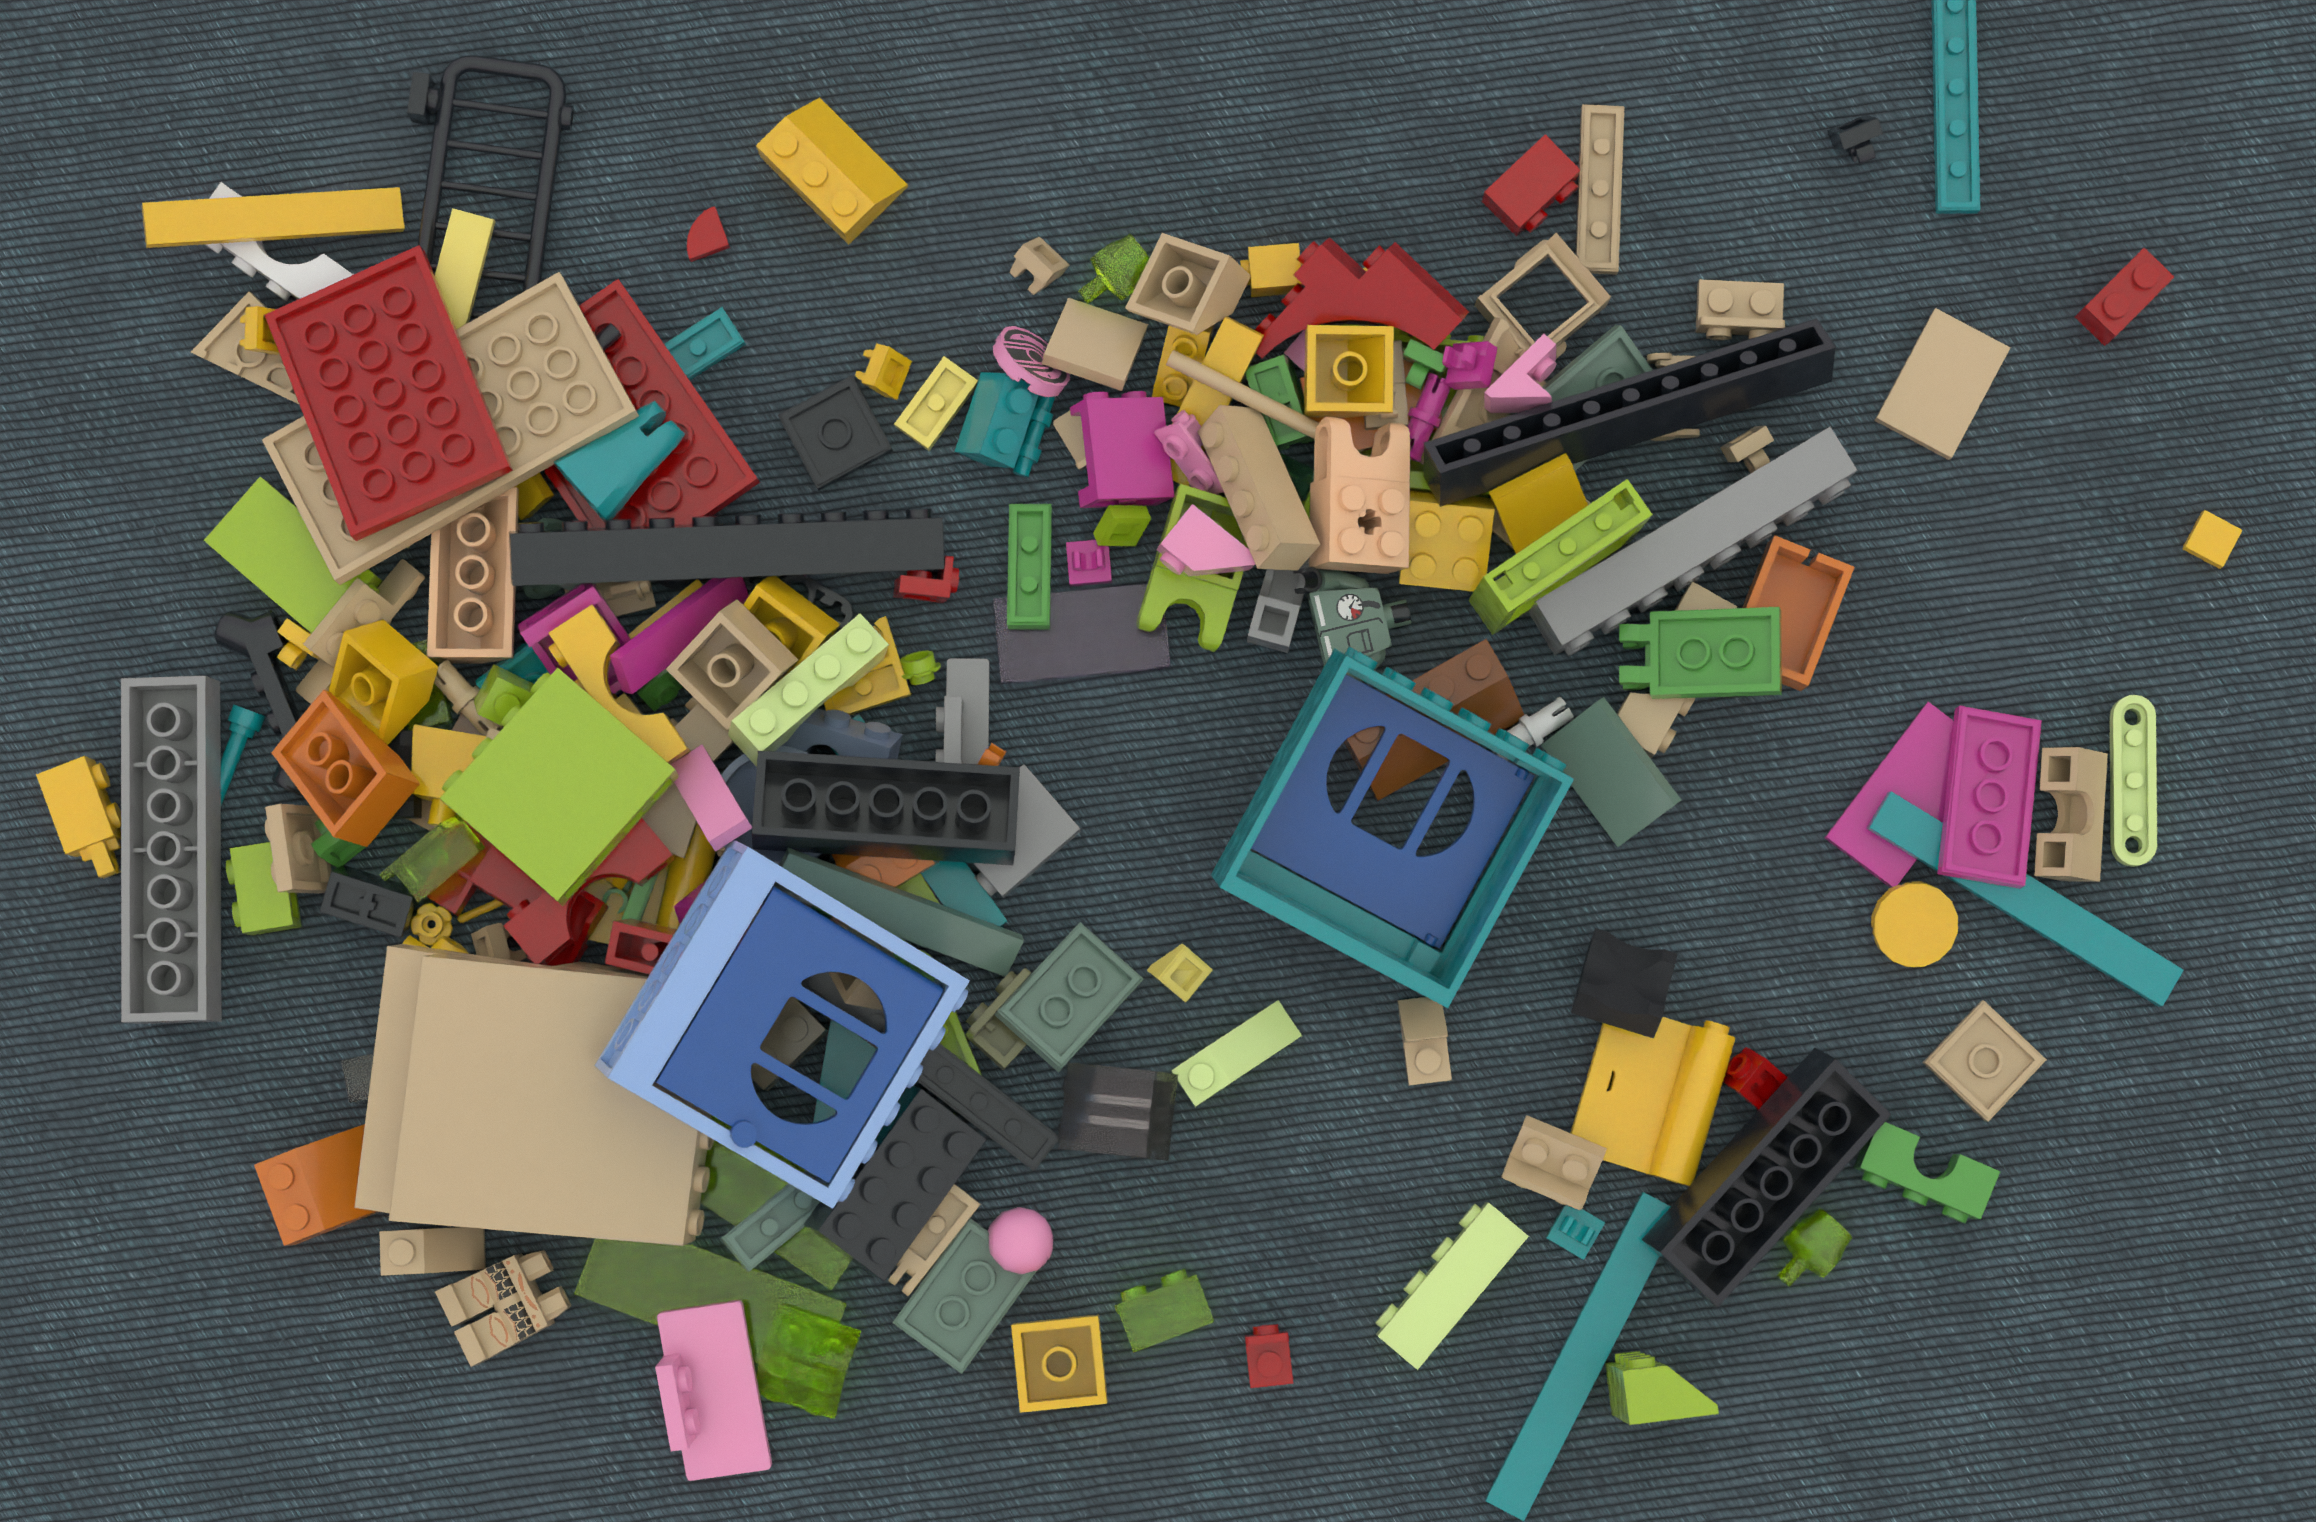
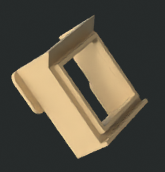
M1555 233L1549 240H1542L1517 260L1511 272L1477 298L1475 307L1490 325L1495 317L1506 320L1510 326L1508 330L1519 348L1527 351L1535 343L1534 340L1498 298L1549 257L1587 301L1585 306L1547 336L1556 344L1557 359L1566 350L1565 340L1607 306L1611 296L1562 238Z

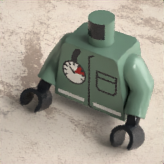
M1314 567L1299 568L1298 571H1293V574L1300 573L1305 578L1304 588L1294 590L1296 594L1308 593L1306 596L1323 666L1327 663L1334 648L1345 653L1350 646L1378 662L1375 667L1376 670L1385 661V649L1392 646L1388 629L1411 624V616L1406 599L1382 605L1378 588H1370L1365 578L1340 570H1317ZM1348 672L1346 673L1347 675L1359 680L1360 682H1363V680L1353 676L1352 674Z

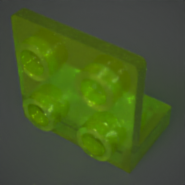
M1184 1268L1162 1276L1161 1281L1163 1285L1147 1291L1144 1283L1120 1292L1122 1301L1115 1303L1114 1307L1117 1314L1120 1315L1133 1353L1214 1322L1196 1273L1188 1276Z
M779 1304L762 1346L756 1376L760 1395L773 1402H783L802 1408L815 1416L835 1418L846 1374L859 1343L861 1330Z

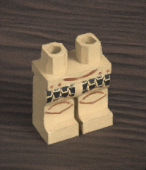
M545 1250L524 1256L523 1254L513 1255L478 1273L435 1291L451 1327L461 1325L492 1308L496 1311L454 1331L471 1367L487 1361L555 1324L554 1318L560 1316L571 1307V1303L562 1286L543 1295L539 1290L535 1280L554 1271Z

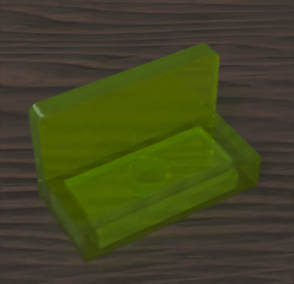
M456 815L439 823L379 875L384 881L397 876L417 902H420L484 850L485 847L459 815Z

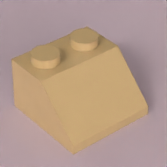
M1162 233L1125 308L1129 312L1198 335L1223 320L1224 317L1233 314L1251 275L1227 254Z

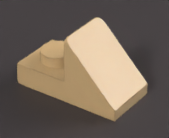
M1427 997L1398 1000L1408 1086L1451 1081L1446 1038L1448 1037L1443 1006Z

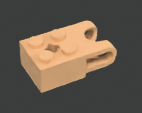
M1325 417L1317 425L1315 431L1314 482L1310 483V522L1321 545L1309 557V567L1389 574L1409 568V428L1403 423L1391 422L1379 428L1374 436L1371 455L1367 457L1360 454L1354 447L1351 427L1346 420Z

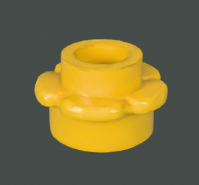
M433 903L420 906L417 909V915L411 919L412 933L418 935L419 941L425 945L433 946L441 937H450L453 930L451 913L442 906L436 907ZM430 920L435 921L436 925L434 928H429L428 922Z

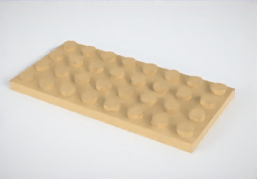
M560 272L457 329L513 468L512 472L355 541L349 533L304 416L262 439L332 577L339 585L555 464L554 461L614 431L639 416Z

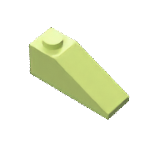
M1278 1000L1171 1070V1072L1193 1105L1197 1107L1302 1035Z

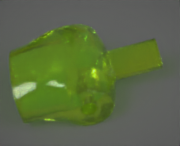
M1131 234L1120 240L1113 241L1090 258L1097 276L1079 289L1078 293L1089 304L1108 289L1115 297L1122 301L1133 293L1150 257Z
M1818 1208L1812 1215L1802 1219L1784 1238V1244L1794 1257L1779 1272L1777 1277L1788 1287L1806 1269L1824 1278L1841 1260L1846 1247L1853 1237L1827 1212Z

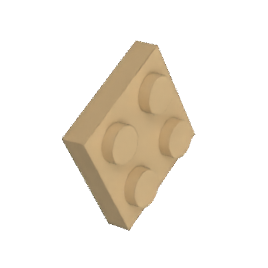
M277 804L265 807L267 816L265 833L271 843L273 857L271 874L274 882L277 884V891L324 893L332 871L331 864L320 858L311 845L322 835L315 825V822L320 818L311 806Z

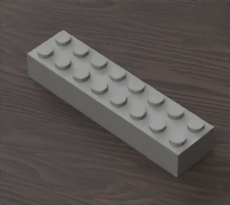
M1829 427L1538 599L1528 613L1554 656L1565 650L1569 657L1589 645L1590 641L1594 639L1592 634L1599 629L1606 635L1617 629L1619 624L1626 623V620L1631 617L1629 612L1636 607L1643 613L1663 601L1662 598L1668 595L1666 590L1674 586L1678 592L1689 586L1692 581H1697L1699 576L1705 573L1702 568L1710 564L1714 570L1725 565L1736 557L1735 555L1741 551L1739 546L1747 543L1750 549L1772 536V533L1778 529L1776 524L1781 521L1784 522L1786 527L1808 515V512L1814 508L1813 502L1818 499L1822 505L1836 499L1844 493V490L1851 486L1849 479L1857 469L1832 428Z
M208 676L121 678V1022L123 1023L222 1022L220 681Z

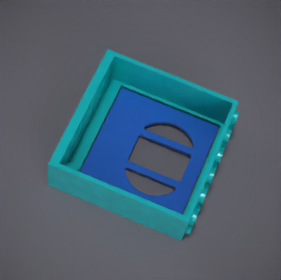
M1350 646L1345 653L1334 648L1211 876L1223 890L1449 1008L1574 779L1563 772L1567 764L1538 748L1535 749L1533 755L1526 752L1529 746L1528 743L1500 727L1496 734L1489 732L1491 723L1461 707L1458 714L1450 711L1454 703L1426 687L1423 688L1421 694L1413 691L1416 683L1389 667H1386L1383 674L1376 671L1375 667L1378 662ZM1348 672V673L1352 674L1353 676H1355V677H1357V678H1359V679L1365 681L1366 683H1368V684H1370V685H1372V686L1378 688L1379 690H1381V691H1383V692H1385V693L1391 695L1392 697H1394V698H1396V699L1402 701L1403 703H1405V704H1407V705H1409V706L1415 708L1416 710H1418V711H1420V712H1422V713L1428 715L1429 717H1431V718H1433V719H1435V720L1441 722L1442 724H1444V725H1446V726L1452 728L1453 730H1455V731H1457V732H1459V733L1465 735L1466 737H1468V738H1470V739H1472V740L1478 742L1479 744H1481V745H1483V746H1485V747L1491 749L1492 751H1494V752H1496V753H1498V754L1504 756L1505 758H1507V759L1513 761L1514 763L1518 764L1519 766H1521V767H1523V768H1520V767H1518V766H1516V765L1510 763L1509 761H1507V760H1505V759H1503V758L1497 756L1496 754H1494V753H1492V752L1486 750L1485 748H1483V747H1481V746H1479V745L1473 743L1472 741H1470V740H1468V739H1466V738L1460 736L1459 734H1457V733H1455V732H1453V731L1447 729L1446 727H1444V726H1442V725H1440V724L1434 722L1433 720H1431V719H1429V718L1423 716L1422 714H1420V713H1418V712H1416V711L1410 709L1409 707H1407V706H1405V705H1403V704L1397 702L1396 700H1394V699H1392V698H1390V697L1384 695L1383 693H1381V692H1379V691H1377V690L1371 688L1370 686H1368V685H1366V684L1360 682L1359 680H1357V679H1355V678H1353V677L1347 675L1346 673ZM1384 726L1380 739L1339 812H1335L1329 801L1326 785L1328 767L1333 755L1340 745L1353 734L1366 728ZM1399 734H1404L1448 758L1449 762L1404 845L1401 848H1397L1353 825L1351 820L1396 737ZM1465 770L1473 791V808L1466 828L1445 849L1429 855L1416 856L1419 845L1459 772ZM1528 770L1538 775L1533 785L1531 786L1527 796L1525 797L1522 805L1520 806L1516 816L1514 817L1511 825L1509 826L1505 836L1503 837L1499 847L1497 848L1494 856L1492 857L1488 867L1486 868L1483 876L1481 877L1472 896L1470 897L1460 918L1458 919L1455 927L1453 928L1444 947L1441 951L1432 947L1435 946L1440 949L1452 925L1454 924L1458 914L1460 913L1463 905L1465 904L1469 894L1471 893L1475 883L1477 882L1480 874L1482 873L1486 863L1488 862L1491 854L1493 853L1497 843L1499 842L1502 834L1504 833L1508 823L1510 822L1514 812L1516 811L1519 803L1521 802L1525 792L1527 791L1530 783L1532 782L1534 775L1529 773ZM1250 849H1253V850L1259 852L1260 854H1262V855H1264V856H1266V857H1268V858H1270V859L1276 861L1277 863H1279V864H1281V865H1283V866H1285V867L1291 869L1292 871H1294V872H1296V873H1298V874H1300V875H1302V876L1308 878L1309 880H1311V881H1313V882H1315V883H1317V884L1323 886L1324 888H1326V889H1328V890H1330V891H1332V892H1334V893L1340 895L1341 897H1343V898H1345V899H1347V900H1349V901L1355 903L1356 905H1358V906H1360V907H1362V908H1364V909L1370 911L1371 913H1373V914H1375V915H1377V916H1379V917H1381V918L1387 920L1388 922H1390V923H1392V924H1394V925H1396V926L1402 928L1403 930H1405V931H1407V932H1409V933H1411V934H1413V935L1419 937L1420 939L1424 940L1425 942H1423V941H1421V940H1419V939H1417V938L1411 936L1410 934H1408V933H1406V932H1404V931H1402V930L1396 928L1395 926H1393V925H1391V924H1389V923H1387V922H1385V921L1379 919L1378 917H1376V916H1374V915H1372V914H1370V913L1364 911L1363 909H1361V908H1359V907H1357V906H1355V905H1353V904L1347 902L1346 900H1344V899H1342V898H1340V897H1338V896L1332 894L1331 892H1329V891H1327V890H1325V889H1323V888H1321V887L1315 885L1314 883H1312V882H1310V881H1308V880H1306V879L1300 877L1299 875H1297V874H1295V873H1293V872H1291V871H1289V870L1283 868L1282 866H1280V865H1278V864H1276V863H1274V862L1268 860L1267 858H1265V857H1263V856H1261V855H1259V854H1257V853L1251 851Z

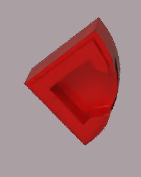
M715 206L700 214L690 228L687 237V253L691 262L730 248Z

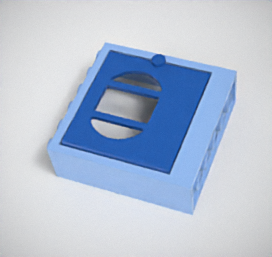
M733 840L728 844L594 1066L608 1079L833 1209L838 1201L843 1202L850 1194L855 1183V1179L852 1177L860 1163L866 1164L874 1154L878 1144L875 1138L883 1125L888 1126L895 1119L900 1109L898 1100L905 1088H911L919 1079L923 1070V1066L920 1063L929 1049L934 1050L941 1042L946 1030L943 1025L951 1011L955 1013L965 1002L968 995V990L965 988L970 980L748 846ZM777 882L778 884L782 885L783 887L787 888L788 890L792 891L793 893L797 894L798 896L802 897L803 899L807 900L808 902L812 903L813 905L817 906L818 908L837 918L841 922L845 923L846 925L850 926L851 928L855 929L856 931L860 932L861 934L865 935L866 937L870 938L871 940L875 941L876 943L880 944L881 946L885 947L886 949L905 959L909 963L913 964L914 966L933 976L935 980L932 982L931 980L922 976L918 972L914 971L913 969L909 968L908 966L904 965L903 963L899 962L898 960L894 959L893 957L889 956L888 954L884 953L883 951L879 950L878 948L874 947L873 945L869 944L868 942L864 941L863 939L844 929L840 925L836 924L835 922L831 921L830 919L826 918L825 916L821 915L820 913L816 912L815 910L811 909L810 907L806 906L805 904L801 903L800 901L796 900L795 898L776 888L775 886H773L774 883ZM825 972H841L857 977L866 983L878 997L885 1016V1031L880 1033L804 988L801 982L810 976ZM790 997L797 998L876 1046L875 1053L847 1098L836 1095L760 1049L762 1042ZM753 1063L759 1064L834 1108L836 1111L835 1115L814 1123H794L777 1117L758 1098L752 1083L751 1065ZM653 1083H658L732 1127L731 1130L654 1087ZM756 1141L817 1177L814 1180L754 1145Z

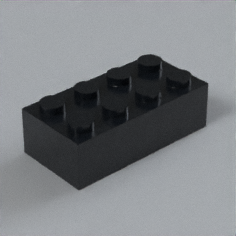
M914 1086L905 1088L898 1100L900 1109L890 1125H883L875 1138L878 1144L874 1154L866 1164L860 1163L852 1178L855 1179V1183L848 1197L843 1202L838 1201L833 1209L819 1202L803 1224L866 1273L883 1281L892 1272L986 1141L984 1137L924 1090Z

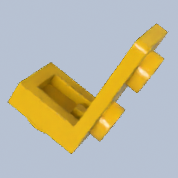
M1215 324L1198 335L1168 326L1152 397H1163V403L1181 407L1194 379L1167 366L1168 358L1172 351L1175 350L1202 364L1214 332Z

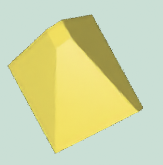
M1184 944L1170 951L1147 969L1151 975L1184 1002L1188 1001L1213 970Z

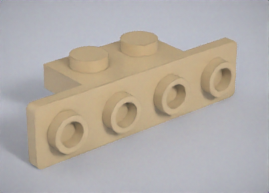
M402 559L378 587L380 590L379 594L357 577L303 643L321 659L318 660L296 687V692L312 704L323 690L329 691L344 631L382 619L390 625L392 618L405 602L417 593L419 585L423 582L425 576Z

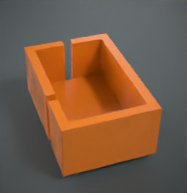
M1774 535L1766 545L1742 608L1780 607L1782 684L1802 691L1809 686L1855 567L1821 553H1818L1810 561L1809 566L1801 563L1808 557L1811 549Z

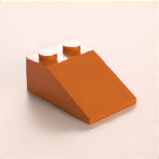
M323 690L271 752L331 835L365 847L369 846L420 785L400 756L327 690Z
M365 1124L254 1164L284 1246L299 1244L378 1212L354 1208Z

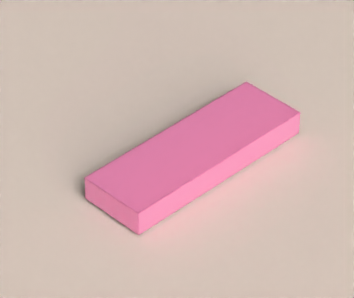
M703 745L670 764L679 775L674 782L715 851L752 829L747 817Z

